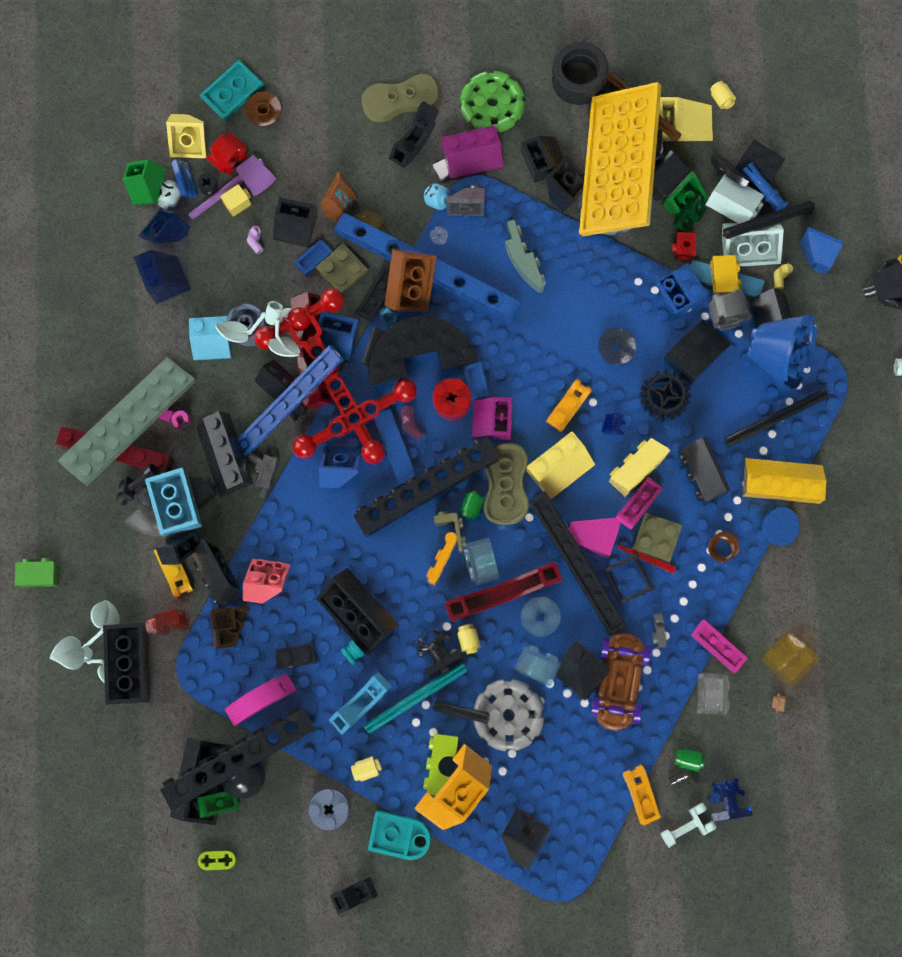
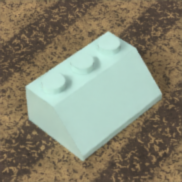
M780 222L730 239L723 237V229L739 223L723 224V256L736 255V261H739L740 267L781 264L784 229Z

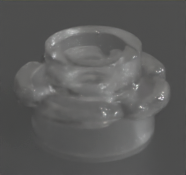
M440 226L435 227L430 232L431 241L438 245L445 243L448 231Z

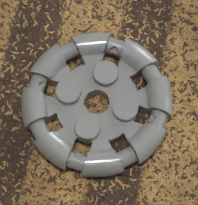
M511 679V681L498 680L489 684L483 694H479L474 710L489 712L490 719L488 724L474 721V726L481 739L484 738L489 746L501 751H506V749L517 751L529 746L535 736H539L545 719L542 715L544 706L537 692L534 693L528 684L515 679ZM504 689H512V695H504ZM523 693L529 698L526 703L520 699ZM492 694L497 698L493 704L488 701ZM507 709H511L515 714L514 719L511 721H506L503 718V712ZM534 710L535 718H528V711ZM525 726L530 729L526 735L520 732ZM492 727L498 732L495 736L488 732ZM506 735H513L514 741H506Z

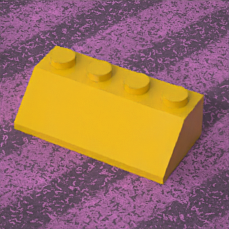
M745 458L742 496L820 504L825 501L826 477L823 465Z

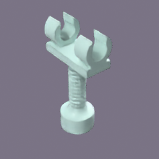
M704 803L689 809L693 818L692 821L677 828V830L675 829V831L667 829L660 833L668 848L676 844V837L678 838L698 827L702 835H706L717 828L714 821L702 825L697 815L707 810Z

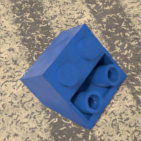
M688 263L655 282L674 314L691 310L705 302L708 296Z
M322 312L318 323L324 332L322 340L325 348L331 345L344 361L350 362L360 328L358 319ZM315 348L313 353L320 355L322 348Z

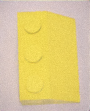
M570 432L529 464L526 471L543 492L546 491L550 499H553L595 466V463L582 442L573 432Z
M652 438L648 442L644 440L637 447L639 451L634 455L630 453L623 460L625 464L621 468L617 466L609 474L611 476L609 482L626 497L667 457L670 450L666 446Z

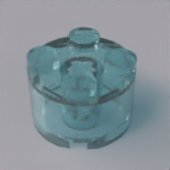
M547 597L533 598L522 609L521 625L525 632L533 637H548L556 631L560 624V610L556 603ZM537 613L545 615L544 622L536 620Z

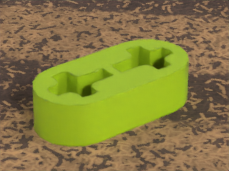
M230 850L206 851L198 857V865L203 870L230 869L237 862L236 854ZM226 854H229V858L233 860L229 862V865H226V862H219V858H224ZM206 855H209V858L216 859V862H211L209 866H206V863L202 860L206 858Z

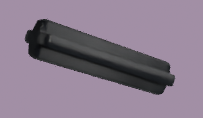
M437 700L433 704V710L436 712L488 724L490 714L487 712Z

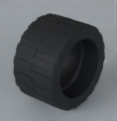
M575 41L561 48L555 56L552 70L553 89L557 96L569 104L582 105L592 102V97L601 95L603 89H605L608 75L606 55L599 47L586 41ZM582 62L590 65L596 71L597 77L587 84H575L566 79L563 75V69L571 63Z

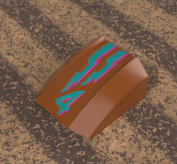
M337 172L321 202L324 217L336 223L342 213L349 214L352 206L357 201L351 184L340 172Z

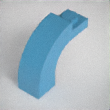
M377 672L351 700L335 712L329 721L343 735L388 693L387 691L392 686Z

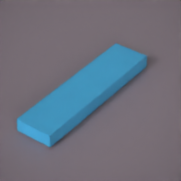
M692 260L690 267L700 283L712 286L710 265ZM738 273V279H741L742 283L741 290L745 296L753 298L761 294L764 280Z

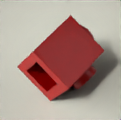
M677 232L675 242H672L671 253L675 254V260L687 263L694 259L696 255V233Z

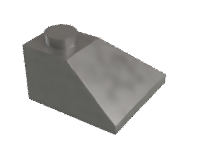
M471 186L446 198L447 216H484L485 188Z

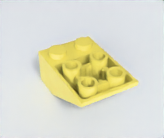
M660 97L659 114L681 133V138L678 141H713L712 105L679 97ZM663 132L664 141H673Z

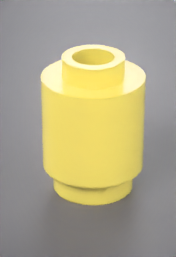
M719 81L711 87V96L720 109L725 108L727 110L735 104L736 97L726 83Z
M473 624L459 627L457 634L462 652L466 651V654L478 652L477 648L481 647L477 629L474 628Z
M371 756L355 762V765L351 766L355 781L361 780L362 782L380 775L379 771L382 770L379 759Z

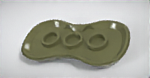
M423 73L416 74L398 84H372L362 94L363 110L366 116L374 122H386L401 113L417 112L420 103L423 101L434 108H437L441 102V89L438 81L432 75Z
M499 443L493 445L499 455L500 461L484 469L489 481V489L484 501V512L492 523L510 525L522 521L529 509L528 498L523 488V476L527 468L528 457L524 448L518 444Z

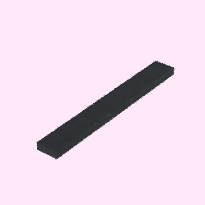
M544 491L529 500L528 502L609 635L611 636L626 627L627 624L547 492Z

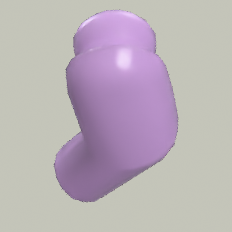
M253 226L249 230L247 242L254 252L259 255L264 251V248L259 243L261 229L258 226Z

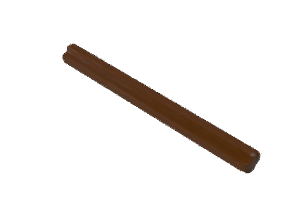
M610 72L607 76V81L618 91L630 88L613 72ZM659 114L658 127L674 142L678 141L681 138V133Z

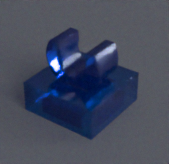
M618 413L606 414L601 432L605 434H623L624 432L619 430L621 425H626V421L622 420L623 415Z

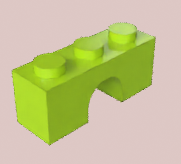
M434 734V738L430 737L429 749L432 750V756L427 758L426 769L430 771L429 778H425L423 790H427V793L436 796L450 778V776H445L440 772L439 763L446 756L455 757L459 737Z

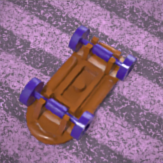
M618 633L610 639L603 638L600 657L603 658V664L611 672L599 684L598 694L593 697L591 716H595L599 723L609 730L618 731L629 726L631 722L633 724H639L642 705L637 704L642 666H648L651 646L644 645L643 648L641 641L629 633Z

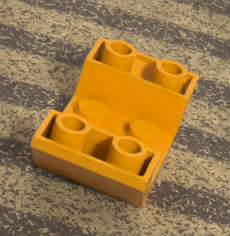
M465 744L452 759L458 765L457 769L437 795L433 797L426 793L414 808L442 830L463 823L489 790L492 765Z

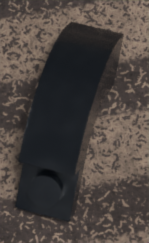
M425 101L420 103L412 125L406 134L394 143L388 159L402 168L409 165L428 141L436 125L434 122L439 110Z

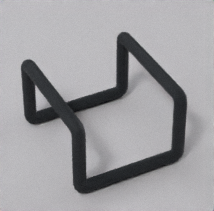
M638 553L607 567L605 570V574L621 605L655 589L654 585L651 586L638 560ZM634 559L648 588L622 599L609 571Z

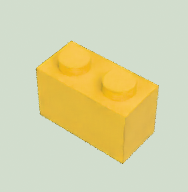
M736 255L713 256L710 261L713 296L718 293L725 295L734 290L741 289V279H738L740 264L739 261H736Z

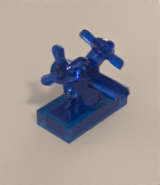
M737 778L730 784L726 779L722 784L712 783L714 793L711 796H707V801L711 804L722 802L723 807L722 812L712 814L713 822L753 816L751 808L740 809L738 806L736 793L744 796L745 791L740 789Z

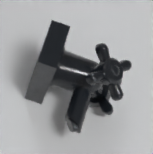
M438 629L433 631L437 635L434 641H431L429 644H423V639L419 638L417 643L418 656L423 657V652H429L434 661L431 666L424 669L428 677L463 658L459 650L450 655L446 653L442 642L444 639L450 642L451 639L445 632Z

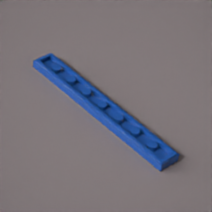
M331 345L238 437L245 459L344 360Z

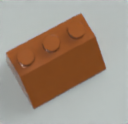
M393 249L385 306L395 311L428 312L436 256L409 250Z

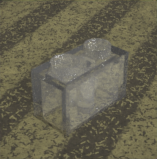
M698 674L697 714L727 715L729 710L728 691L730 689L728 675Z

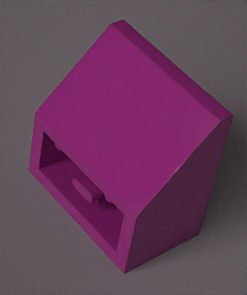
M491 397L474 401L472 439H480L482 437L484 439L488 437L489 440L511 439L512 398Z

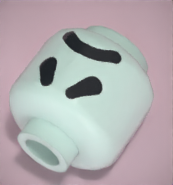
M166 180V182L162 183L159 192L160 197L157 200L158 205L164 209L177 206L181 197L177 183L171 180Z

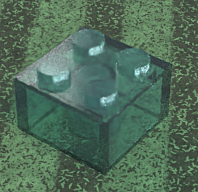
M486 538L466 543L467 549H464L466 563L471 564V568H469L471 582L475 581L476 586L498 581L499 573L490 539Z
M531 645L528 648L524 646L514 671L550 687L561 664L557 661L558 657L549 653L546 656L539 653L540 649Z

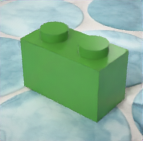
M42 558L41 562H34V559H22V562H15V586H59V563L54 562L52 558Z

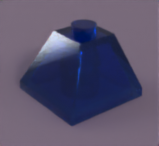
M160 208L138 236L154 244L179 242L188 235V230L191 226L175 212Z

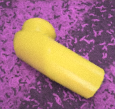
M782 264L774 271V288L776 290L784 289L783 279L793 271L791 264Z

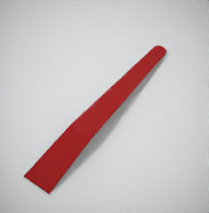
M617 546L618 549L634 555L638 553V558L674 574L676 567L627 547Z

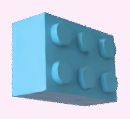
M183 467L145 479L160 535L167 538L203 526L188 472Z

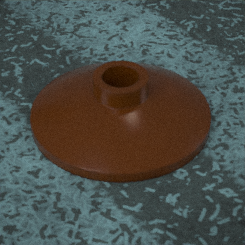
M258 92L247 100L245 114L253 125L267 127L279 119L281 104L275 95L269 92ZM267 110V113L261 114V111Z

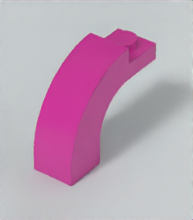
M288 673L245 694L229 705L225 711L235 727L250 719L267 706L294 693L297 689Z

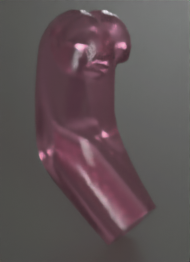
M404 406L401 409L403 430L419 441L424 433L415 425L413 408Z

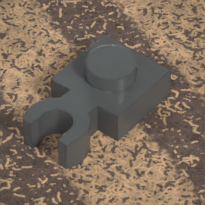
M654 614L655 632L652 633V642L656 644L657 649L665 648L667 644L663 614Z

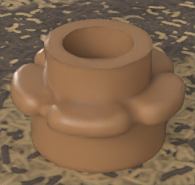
M778 693L777 697H773L772 708L776 709V713L778 711L784 712L786 696Z

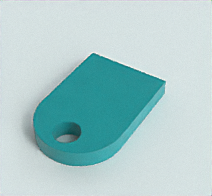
M376 810L368 851L406 860L418 859L428 851L431 844V833L424 822L419 819ZM416 837H424L426 845L418 846L415 842Z

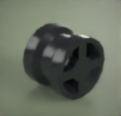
M204 173L199 176L197 183L201 192L209 196L216 193L218 184L215 177L210 173Z
M300 404L290 414V417L295 422L299 416H304L307 413Z

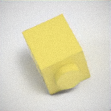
M239 184L220 196L233 217L251 205L249 192L246 188L242 190Z

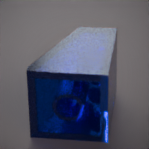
M150 250L134 257L146 291L156 304L191 290L177 256Z

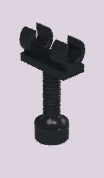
M151 463L144 468V473L137 479L133 480L129 476L119 482V489L124 486L123 492L117 494L116 502L120 498H124L121 506H125L129 503V500H134L135 489L143 484L145 479L160 475L159 468Z

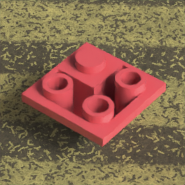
M252 559L243 582V601L264 603L280 593L284 587L290 564Z

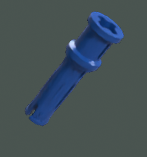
M753 162L748 164L752 172L747 166L743 171L765 196L764 201L772 206L775 210L774 212L785 209L789 203L781 198L778 194V189H773Z

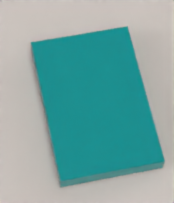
M238 60L199 96L217 115L226 121L252 95L256 94L264 86V83Z

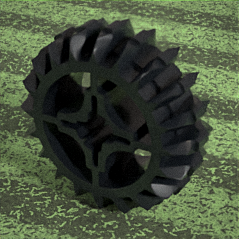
M658 370L656 371V377L650 374L649 379L643 381L645 385L640 387V390L643 392L639 394V397L645 398L640 401V404H647L643 410L648 411L650 409V417L654 413L657 414L656 420H659L660 416H663V421H667L668 416L671 420H674L675 415L680 417L682 415L681 411L686 412V406L690 404L688 398H691L692 394L687 393L690 390V386H684L687 380L680 381L682 375L679 374L675 377V371H671L670 375H668V371L664 370L663 375H661ZM659 382H666V385L662 388H652L653 385ZM672 384L678 389L680 396L673 392ZM668 388V390H667V393H668L667 396H668V397H667V398L665 399V401L663 402V399H664V398L662 397V396H663V393H664V392L666 391V389ZM650 394H652L653 397L657 398L659 402L658 406H656L653 403ZM667 403H679L674 408L664 409Z

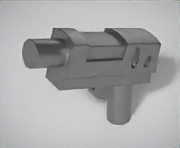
M251 453L248 459L256 463L255 471L259 473L256 486L261 488L259 496L266 498L268 490L272 488L273 476L276 473L279 461L276 456L270 457L264 454L262 459Z

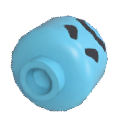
M431 184L424 192V201L429 207L443 210L447 207L446 198L451 196L449 188L443 185Z

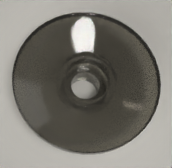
M609 329L599 339V354L609 364L623 365L629 362L635 355L636 341L633 335L625 329ZM614 346H619V347H620V350H619V351H615V350L613 349V347H614Z

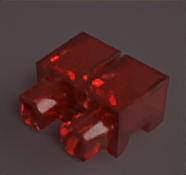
M177 608L153 614L154 619L145 621L147 632L154 635L162 634L167 636L170 634L171 628L178 631L189 630L185 611Z

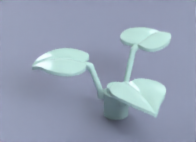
M270 301L266 312L261 313L260 318L250 330L242 323L235 321L215 324L217 331L225 339L242 343L248 341V335L252 334L264 318L265 322L273 325V327L275 326L276 339L269 341L268 346L270 350L277 355L285 357H295L300 354L299 346L296 345L293 339L289 337L280 338L279 323L282 322V317L287 318L291 308L283 309V306L278 302Z
M107 600L96 604L92 608L91 620L101 630L90 641L81 647V642L78 638L73 636L65 637L55 646L50 655L51 660L71 670L80 668L85 662L87 664H102L98 667L97 673L104 683V660L91 659L93 652L89 646L103 634V625L120 623L117 609Z

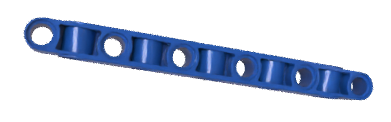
M342 213L333 229L338 235L390 262L392 253L389 251L392 248L424 253L346 213ZM360 231L366 232L364 236H357V233ZM436 259L433 276L434 284L507 321L513 322L522 306L518 300ZM463 281L465 284L462 287H458L455 283ZM490 298H496L498 299V302L495 304H491L488 300Z

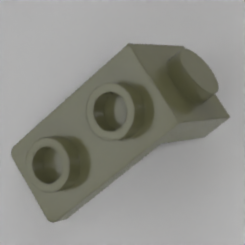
M449 511L438 512L437 516H434L435 526L455 524L459 553H463V548H466L465 536H460V529H463L462 517H457V512L450 514Z

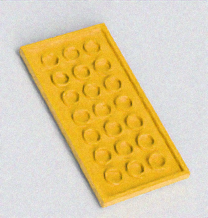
M658 82L592 97L579 229L580 235L588 236L650 226L661 85Z

